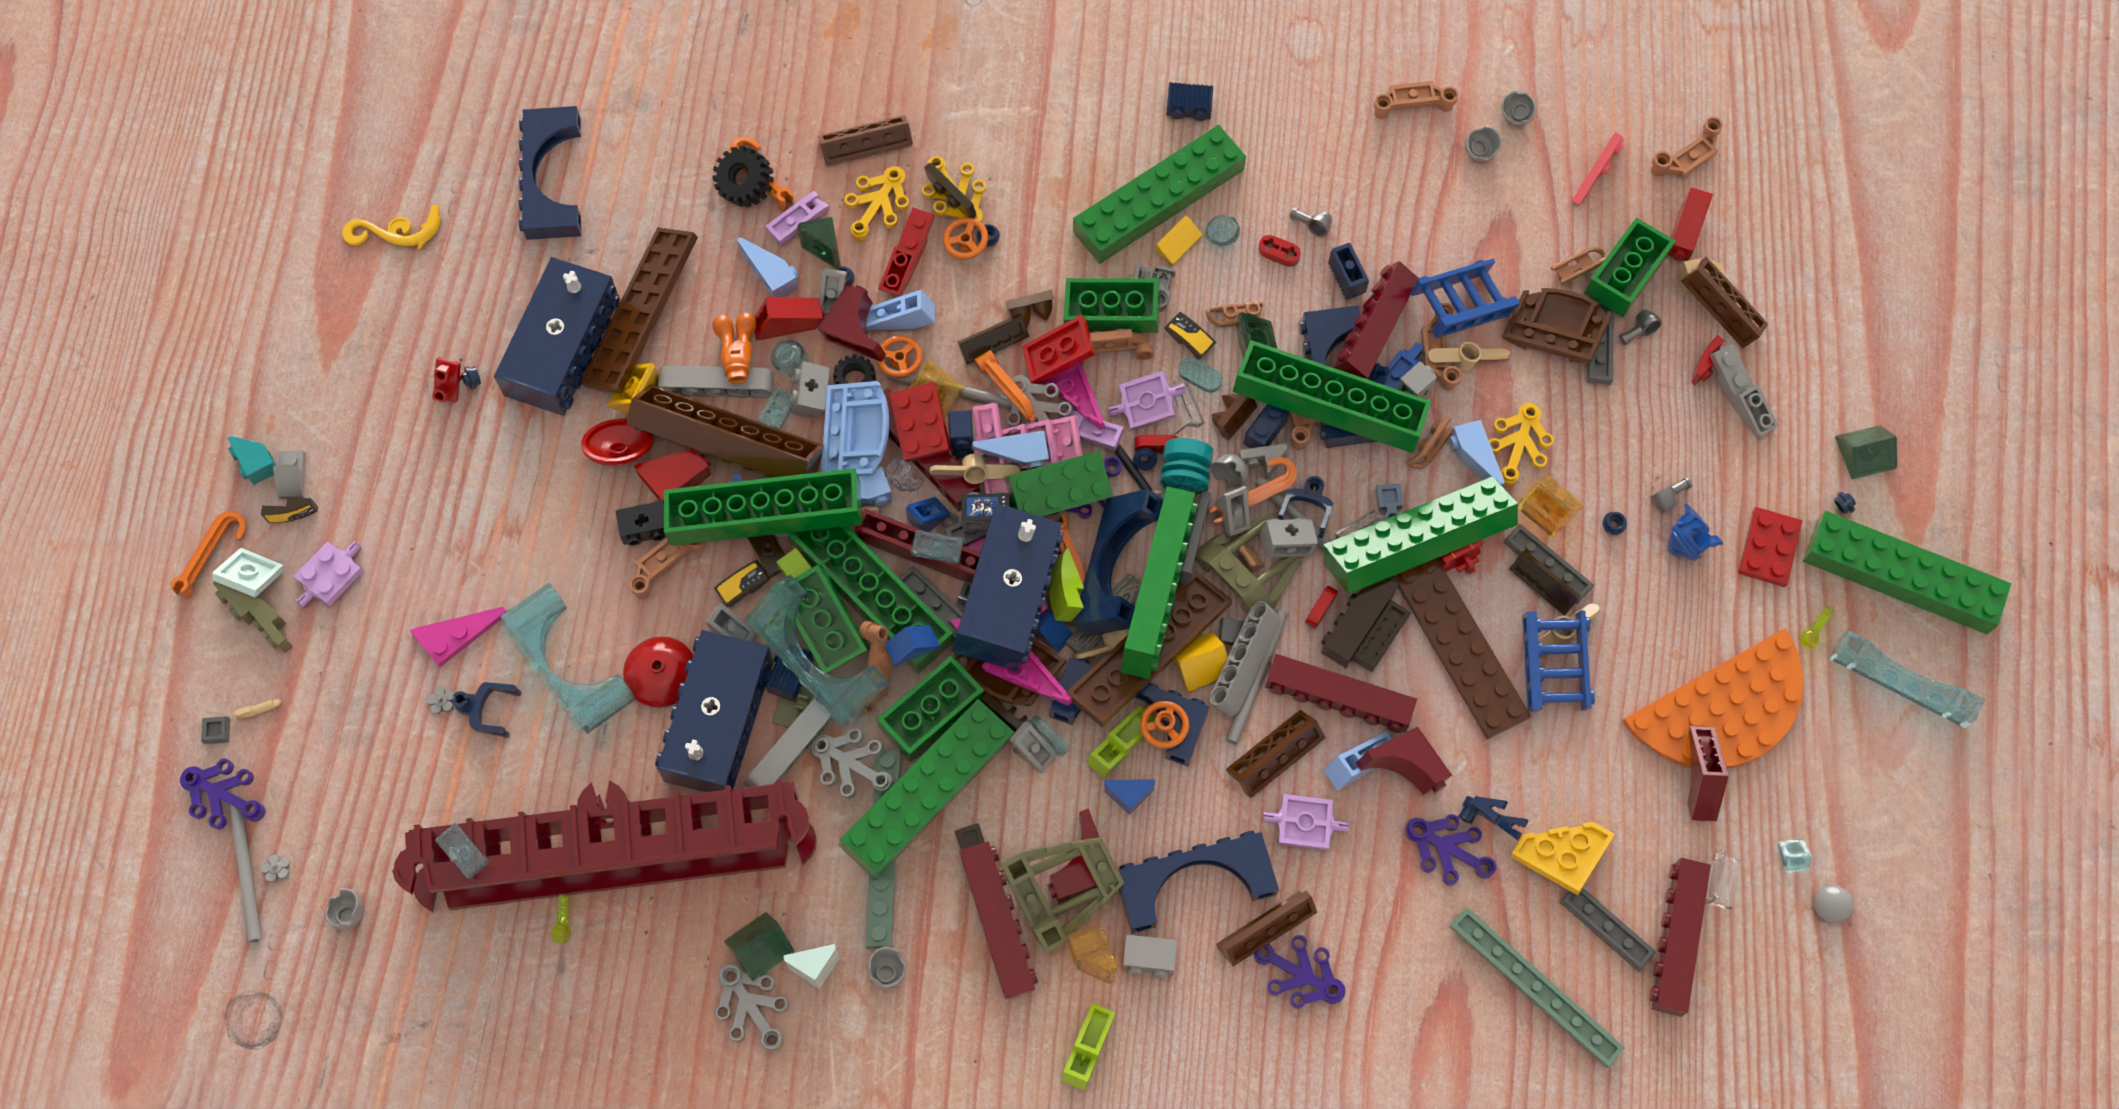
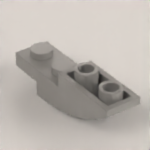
M1728 344L1711 354L1710 357L1719 373L1716 376L1718 383L1736 412L1757 437H1761L1778 427L1779 425L1759 385H1753L1734 345Z

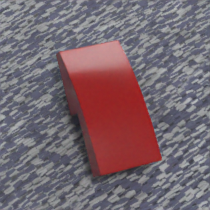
M1719 335L1711 341L1695 367L1691 381L1694 386L1700 380L1705 382L1714 372L1712 370L1714 363L1710 355L1720 350L1724 343V340Z

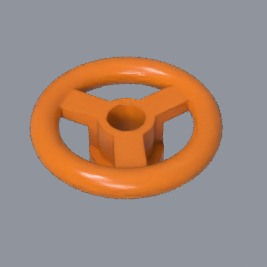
M963 217L953 221L948 225L943 235V244L946 251L951 256L962 260L978 256L983 252L988 243L986 227L975 218ZM967 224L965 231L959 236L950 237L956 227ZM975 227L981 233V242L978 247L972 233ZM958 244L962 252L956 251L951 245Z
M893 336L880 345L886 353L884 358L891 359L892 368L900 370L894 371L885 365L884 360L882 362L876 360L879 368L886 375L894 378L908 377L914 374L921 366L923 360L922 349L914 339L907 336ZM894 343L907 344L904 348L895 352L886 350ZM914 349L916 359L909 368L910 360L908 354Z
M1158 701L1148 706L1142 713L1140 730L1145 740L1152 746L1169 749L1179 745L1186 738L1189 731V719L1186 712L1176 703ZM1167 708L1166 711H1161L1156 715L1155 722L1147 723L1149 716L1155 710ZM1174 711L1182 721V729L1179 735L1173 729L1175 725ZM1165 720L1169 725L1162 726L1160 722ZM1160 730L1161 732H1166L1172 740H1157L1152 737L1149 731Z

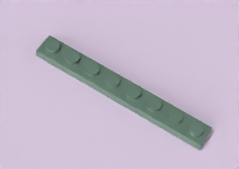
M883 750L880 756H875V771L877 773L881 771L887 772L893 777L895 784L900 779L901 750ZM885 777L879 779V785L885 782ZM875 788L873 805L885 794L878 792ZM896 860L876 880L869 875L866 948H882L886 946L892 948Z
M1468 907L1449 926L1604 1067H1610L1625 1049L1623 1045Z

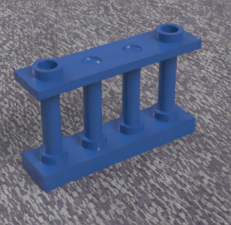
M1494 259L1478 260L1472 265L1431 277L1423 276L1415 282L1416 285L1410 294L1416 296L1424 293L1438 317V323L1432 330L1436 338L1511 316L1520 303L1516 296L1507 299L1502 297L1488 272L1495 264ZM1480 277L1494 303H1484L1470 279ZM1461 282L1476 308L1470 310L1465 308L1452 285ZM1443 288L1457 314H1446L1433 290Z
M1580 610L1576 613L1575 620H1540V618H1537V611L1524 613L1522 615L1528 711L1538 712L1543 709L1542 705H1545V703L1581 702V711H1587L1592 708V704L1595 702V693L1590 687L1587 641L1590 619L1586 617V611ZM1577 629V644H1542V642H1538V633L1541 630ZM1578 653L1579 668L1544 669L1543 666H1540L1539 657H1542V654ZM1547 678H1579L1580 692L1545 693V691H1541V681Z

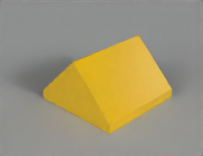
M653 363L635 365L622 393L613 392L607 405L610 408L629 414L631 399L650 384L658 385L659 374L656 366Z
M1212 631L1196 638L1173 660V663L1187 693L1217 682L1228 656L1224 644Z

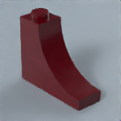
M846 284L818 329L827 341L882 362L886 353L878 342L868 337L866 329L868 312L873 304L867 295L868 291L858 285L854 287Z
M1690 726L1688 735L1691 747V785L1687 804L1691 819L1717 821L1729 775L1715 727Z
M1419 727L1367 751L1356 762L1361 771L1370 768H1383L1394 771L1413 783L1423 795L1431 791L1434 794L1438 793L1447 786L1445 782L1452 776Z
M1089 808L1080 811L1081 840L1099 838L1100 836ZM1081 855L1073 858L1060 871L1050 875V884H1047L1051 898H1056L1058 904L1097 887Z

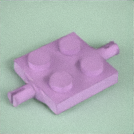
M1160 371L1119 384L1122 394L1121 404L1109 407L1108 409L1111 417L1125 413L1130 429L1142 428L1177 417L1174 397L1187 393L1186 386L1182 384L1171 388L1168 384L1166 373Z
M327 541L293 576L306 590L296 602L304 608L314 597L315 599L322 600L330 607L364 572L352 559L362 547L354 541L343 551L335 548Z
M1283 794L1282 808L1279 814L1265 811L1263 814V822L1278 824V845L1328 851L1330 836L1333 830L1348 833L1349 822L1334 821L1332 813L1333 800Z

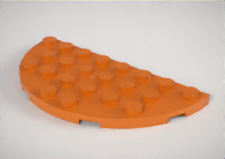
M1784 628L1629 715L1622 722L1642 744L1645 743L1648 747L1659 753V756L1686 767H1691V747L1688 735L1690 726L1715 727L1726 768H1734L1750 763L1769 752L1782 740L1799 712L1803 694V672L1796 646L1788 631Z

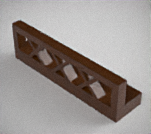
M905 115L818 136L826 165L913 144L909 123Z
M1707 256L1700 261L1693 271L1681 280L1686 288L1742 348L1760 338L1768 323ZM1704 267L1710 272V275L1704 270Z
M1299 710L1230 765L1226 771L1240 783L1245 794L1252 798L1323 741L1325 736L1317 720ZM1301 720L1305 721L1301 726L1294 727ZM1286 736L1282 741L1275 742L1278 738ZM1267 751L1263 756L1257 757L1261 752ZM1248 766L1241 774L1237 772L1242 767Z
M1298 891L1216 944L1218 950L1232 966H1235L1315 915L1317 910L1312 896L1307 891L1303 893Z

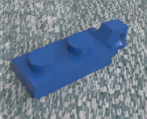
M1416 342L1409 351L1405 349L1403 351L1400 350L1387 366L1389 368L1388 376H1379V378L1383 379L1384 385L1397 389L1400 379L1421 361L1418 358L1423 353L1422 349L1424 346Z

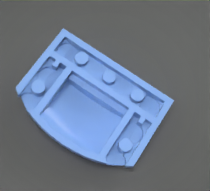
M878 381L827 385L821 472L856 468L858 475L874 474L884 455L889 435L888 404Z

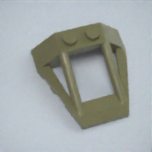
M1278 512L1250 521L1251 529L1236 535L1229 536L1226 532H1223L1209 539L1197 550L1195 561L1207 573L1212 570L1242 600L1240 607L1247 614L1251 607L1260 601L1265 602L1274 609L1304 556L1284 557L1256 578L1232 554L1242 545H1245L1259 535L1267 520L1278 519ZM1237 538L1236 540H1234L1233 542H1231V543H1230L1229 545H1227L1226 547L1221 546V545H1223V544H1225V543H1227V542H1229V541H1231V540ZM1287 568L1272 591L1267 595L1262 585Z
M1101 837L1022 851L1000 863L1005 877L1045 953L1068 942L1075 935L1074 933L1083 924L1087 923L1091 918L1090 916L1101 905H1104L1124 884ZM1081 855L1097 887L1049 907L1034 875ZM1052 856L1032 866L1029 864L1031 861ZM1093 900L1061 928L1055 916Z

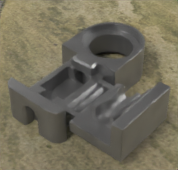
M1138 262L1134 278H1138L1140 272V278H1159L1160 297L1165 301L1160 305V312L1164 311L1169 303L1171 290H1168L1171 276L1175 277V269L1158 265L1154 271V269L1142 267L1141 262Z

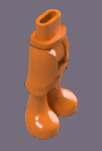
M748 313L740 314L736 319L738 340L734 343V325L730 317L720 315L712 322L714 333L722 341L721 362L729 383H743L747 380V376L750 373L749 367L753 349L752 343L749 340L756 330L757 323L755 317Z

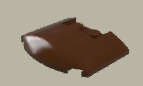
M1541 288L1542 292L1529 294V290L1523 291L1519 299L1520 304L1510 318L1504 331L1503 339L1526 350L1527 347L1568 358L1570 362H1592L1612 317L1611 313L1608 311L1606 314L1599 307L1598 302L1576 292L1556 288Z
M1033 638L1031 651L1051 675L1055 677L1067 662L1066 659ZM954 653L959 664L984 689V692L990 694L993 698L1009 704L1032 706L1040 696L1036 692L985 672L982 668V664L985 663L984 661Z

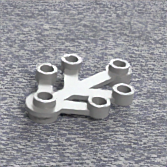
M1017 375L1011 379L1016 385L1023 383L1021 391L1029 399L1034 409L1035 419L1031 423L1026 421V425L1036 423V418L1039 422L1048 420L1049 418L1045 412L1059 413L1064 417L1072 414L1073 407L1068 402L1057 404L1036 401L1031 393L1045 394L1049 398H1056L1059 395V388L1055 384H1031L1030 380L1023 375ZM1050 387H1055V393L1049 395L1048 389ZM1012 403L1011 412L1007 415V422L1015 427L1021 424L1022 417L1020 410ZM1068 405L1069 411L1062 413V407ZM1013 415L1018 416V421L1016 423H1011V417Z
M857 728L851 729L847 735L832 738L827 734H821L811 744L812 753L821 760L823 773L820 776V780L827 787H832L837 782V776L832 770L831 757L838 761L842 779L840 793L847 799L853 798L857 793V789L853 785L850 769L872 781L873 787L880 793H886L894 785L893 777L887 772L881 771L877 773L857 761L872 755L880 756L883 753L884 747L878 740H871L865 747L844 753L837 749L851 743L858 745L863 742L864 734ZM855 733H859L858 739L852 740V736ZM826 742V747L820 750V745ZM878 744V750L872 752V747ZM828 775H832L830 782L825 781ZM885 777V782L879 785V779ZM852 787V791L849 794H845L846 788Z
M730 963L724 965L718 974V980L723 986L719 1006L715 1009V1015L720 1021H727L731 1017L732 1012L729 1004L734 990L739 1001L733 1027L729 1030L730 1039L733 1042H741L745 1038L743 1027L748 1012L762 1033V1045L770 1051L779 1049L783 1042L781 1033L776 1029L770 1028L756 1005L774 1008L776 1012L783 1013L789 1006L787 999L783 996L774 998L748 993L743 984L760 986L761 990L769 992L773 990L775 982L769 975L761 977L745 974L737 964ZM735 973V980L728 981V974ZM769 979L771 980V985L767 988L763 987V981ZM779 1000L785 1001V1006L782 1009L776 1008V1003ZM723 1008L727 1009V1015L720 1017L719 1011ZM735 1030H741L739 1038H733L732 1034ZM771 1036L777 1037V1042L774 1045L768 1044V1039Z

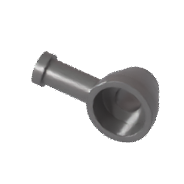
M1293 208L1289 216L1291 219L1307 224L1310 232L1318 237L1326 236L1332 224V216L1326 211H1321L1311 217L1298 211L1297 208Z
M1647 309L1641 311L1636 316L1638 326L1626 333L1620 334V340L1626 345L1641 334L1644 336L1653 334L1662 325L1660 317Z
M1685 477L1682 481L1661 490L1650 498L1658 508L1665 511L1677 505L1675 494L1692 488V482L1688 477Z

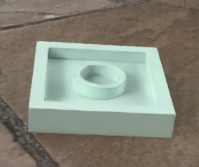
M240 548L212 573V580L256 598L283 573V565Z

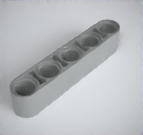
M665 365L659 368L658 387L683 396L767 398L772 396L773 371L767 368L749 367L750 373L745 382L729 383L723 367Z
M1263 601L1257 602L1251 607L1210 695V703L1227 717L1236 715L1241 709L1281 621L1279 614Z
M822 692L818 693L748 775L743 785L754 787L777 784L776 779H782L809 748L813 740L840 710V706Z

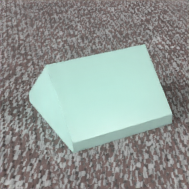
M835 944L784 955V961L789 970L818 989L822 987L840 959Z

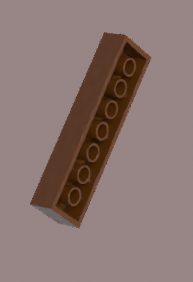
M652 384L631 399L627 425L633 426L638 431H647L655 434L660 439L675 441L682 447H691L699 450L702 454L717 456L724 462L742 465L750 471H759L769 478L816 473L819 469L824 448L822 444Z

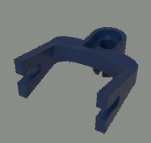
M1311 476L1306 480L1303 489H1289L1280 509L1278 519L1284 520L1291 501L1312 503L1325 511L1318 535L1319 538L1323 539L1333 508V502L1322 495L1324 481L1318 476Z
M484 682L478 688L476 695L467 694L463 691H458L453 695L455 699H452V703L458 712L470 716L469 724L473 730L509 738L510 733L501 726L482 725L481 716L486 699L493 691L521 696V691L515 685Z
M1466 796L1462 803L1463 809L1458 815V818L1468 824H1473L1477 814L1483 816L1517 841L1522 833L1512 829V827L1517 825L1525 828L1529 822L1524 818L1501 815L1492 809L1497 807L1498 809L1505 810L1508 804L1506 800L1478 796L1474 798Z

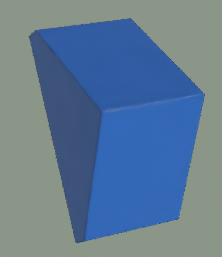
M936 497L912 503L906 507L909 523L913 527L928 533L951 514Z
M1047 609L1038 618L1039 623L1034 636L1056 653H1059L1073 633L1063 621H1056L1053 611Z
M930 625L907 626L885 643L894 667L940 648Z
M1155 779L1105 780L1104 792L1130 815L1154 791Z

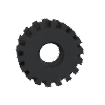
M739 146L738 149L732 147L730 148L731 153L725 151L722 153L725 157L717 159V162L720 164L718 167L714 166L713 171L717 173V175H712L713 181L717 182V184H714V187L719 191L718 194L737 206L751 207V202L757 205L760 203L759 198L765 199L767 197L764 194L765 191L770 192L772 189L769 186V182H774V178L770 176V174L774 173L773 168L769 166L770 162L763 155L752 148ZM742 168H747L749 170L747 180L743 184H737L736 175L738 171Z

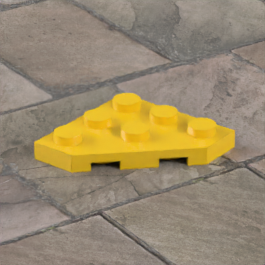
M1594 822L1583 823L1582 826L1572 828L1566 826L1549 829L1545 833H1528L1522 836L1513 850L1511 858L1572 893L1579 895L1614 839L1615 834Z

